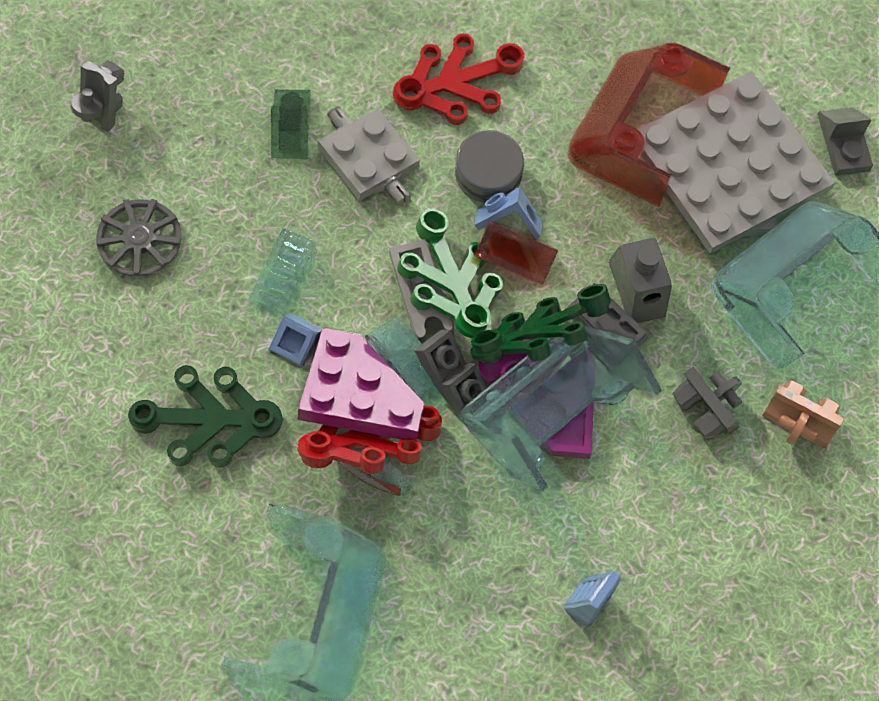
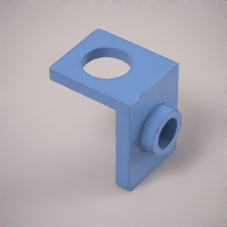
M520 187L505 195L504 193H498L485 202V206L477 210L474 225L478 230L517 210L534 238L538 239L541 237L543 222Z

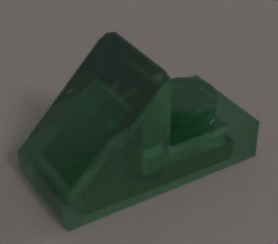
M275 89L274 105L271 106V158L308 159L311 90Z

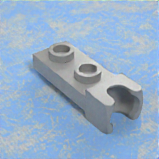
M426 239L389 248L390 259L416 346L419 347L425 342L426 329L429 327H436L439 330H451L454 336V326L450 317L431 307L428 310H419L410 301L412 292L418 284L430 285L434 288L436 294L443 297L441 288L419 276L413 279L404 278L397 271V265L401 256L408 252L417 254L423 262L434 267ZM405 263L408 267L414 268L411 264ZM418 294L422 299L428 300L426 296Z

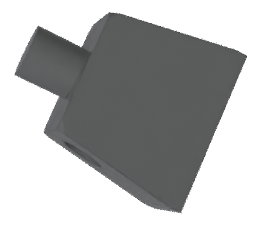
M649 238L618 246L609 260V265L625 312L637 323L666 317L672 283L657 240ZM646 296L652 299L651 301H643Z

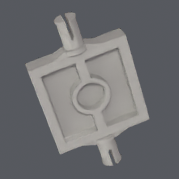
M335 106V110L331 108L327 116L338 129L318 140V150L355 197L361 201L373 193L388 191L399 206L403 205V202H408L411 195L401 185L400 181L406 174L419 167L420 159L382 112L377 108L359 119L349 120L340 106Z

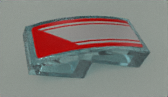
M355 447L347 448L359 452ZM386 456L384 469L377 474H369L362 471L361 468L338 462L352 475L374 488L401 497H405L410 493V480Z

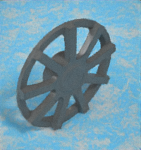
M129 199L123 200L122 204L114 207L106 215L102 216L97 230L96 245L103 261L113 270L129 276H145L158 272L175 258L181 245L182 234L176 215L166 206L158 203L157 200L137 199L129 201ZM146 207L147 209L142 220L138 222L132 208ZM155 210L166 216V218L149 225ZM123 211H126L130 224L124 225L114 218ZM172 224L174 227L175 237L155 234L157 230ZM108 225L123 232L122 235L104 238ZM155 242L173 245L166 259L153 247ZM124 243V246L110 259L105 251V246ZM129 251L134 253V270L118 265L119 261ZM149 252L158 265L141 270V254Z

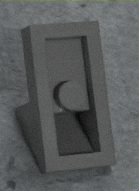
M853 107L819 111L817 115L835 176L870 172L873 163L864 133L871 123V118Z

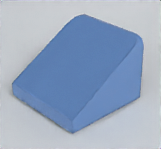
M293 314L284 315L268 350L302 367L319 341L322 329Z

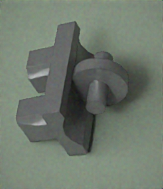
M107 60L99 67L90 61L81 65L80 92L74 94L71 98L70 108L72 113L84 122L96 119L101 124L102 129L107 132L110 131L115 125V113L123 105V97L117 91V86L124 81L125 71L110 60Z
M694 367L685 372L684 375L687 379L677 387L672 395L685 411H688L702 399L711 410L694 423L706 439L710 440L725 430L729 434L737 430L739 426L736 420L721 401L726 399L733 409L742 403V400L735 393L742 385L740 379L735 376L726 381L718 371L709 378L717 388L713 392Z

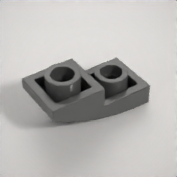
M440 330L414 350L435 387L460 417L465 418L491 397L477 365L465 362L451 330Z

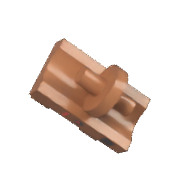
M792 380L788 381L784 387L779 385L762 416L790 431L786 439L787 443L794 445L800 436L826 449L844 420L839 415V404L828 398L820 399L818 404L804 397L806 393L804 386Z

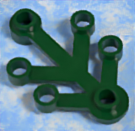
M593 284L581 289L577 294L579 303L564 310H561L557 298L543 299L536 304V309L526 321L521 312L506 315L502 319V324L497 329L483 331L471 339L472 348L470 353L472 358L489 364L500 360L504 354L527 353L530 361L537 362L548 358L552 354L547 338L563 337L565 344L568 346L583 343L588 338L583 322L562 323L584 313H587L588 317H599L606 314L610 309L609 304L611 303L607 286L605 284Z
M184 365L175 371L174 379L176 385L181 391L188 392L203 409L161 408L153 401L139 400L130 407L128 412V419L133 429L143 434L155 431L160 424L200 426L185 440L177 439L169 444L167 454L171 463L176 466L187 465L192 460L193 454L226 426L240 427L226 441H215L208 447L207 455L210 463L215 467H225L231 462L233 455L254 437L265 439L274 436L280 430L283 421L281 410L275 403L269 400L256 401L238 382L235 370L227 366L217 369L214 373L215 386L218 391L228 393L242 410H227L199 381L196 369L192 366ZM185 374L194 376L193 380L189 383L180 382V378ZM224 375L233 377L232 382L227 385L219 383V380ZM148 409L151 413L146 419H139L137 414L140 410ZM260 413H266L270 416L268 421L264 423L257 422L255 418ZM181 447L187 449L184 457L175 458L173 456L176 449ZM218 449L227 451V455L223 459H215L213 453Z

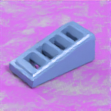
M612 571L585 578L565 603L564 610L586 627H590L612 597L621 581V576Z

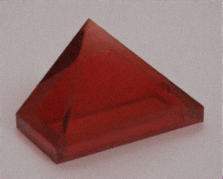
M489 220L474 256L543 285L558 253V249L539 239H535L534 236L518 228Z

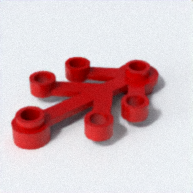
M461 33L454 37L453 49L440 75L426 80L431 67L437 66L441 61V49L435 44H426L420 50V60L412 75L400 78L394 85L393 100L397 106L404 110H417L423 106L446 115L448 122L453 125H461L467 120V106L463 102H449L433 94L445 91L479 104L480 109L486 114H494L500 109V95L496 91H484L466 83L500 72L506 75L517 74L523 68L524 51L517 44L506 43L498 48L496 58L459 70L464 58L471 55L474 50V39L469 34ZM466 42L469 44V47L460 48L457 44ZM432 52L437 56L433 59H428L424 55ZM513 60L515 64H507L504 61ZM411 91L416 93V96L409 97L404 94ZM486 99H493L496 101V104L490 106L485 104L484 101ZM460 110L463 112V115L456 117L450 112Z
M423 406L417 436L418 440L433 441L440 436L442 417L436 408ZM322 425L319 431L302 436L298 441L297 448L302 462L312 468L327 467L334 460L361 468L362 471L369 474H377L384 469L385 455L396 458L403 464L411 465L419 462L422 445L413 438H404L395 443L385 440L392 437L354 430L336 435L338 427ZM358 447L363 450L359 453L347 448Z

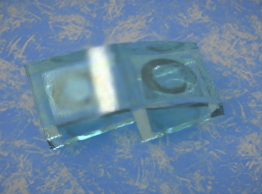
M397 316L365 335L369 345L417 396L435 386L414 351L422 343Z

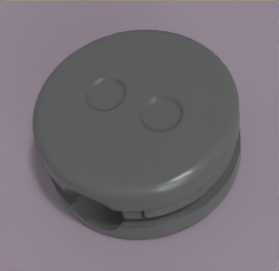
M485 130L470 135L462 142L456 155L455 177L460 189L470 198L484 203L498 193H504L505 195L520 186L523 175L524 155L522 149L512 137L499 131Z

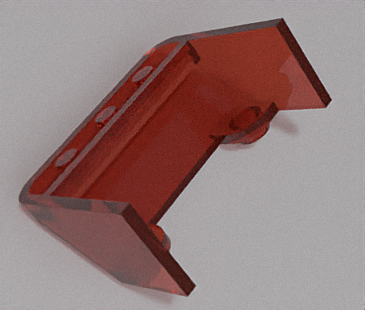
M666 43L624 53L617 60L569 143L568 158L575 167L660 207L672 174L639 159L644 148V137L639 130L624 122L652 73L703 96L725 84L730 67L678 43Z

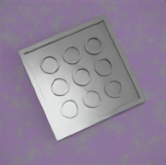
M753 71L632 131L629 138L709 254L832 190L835 185V181Z

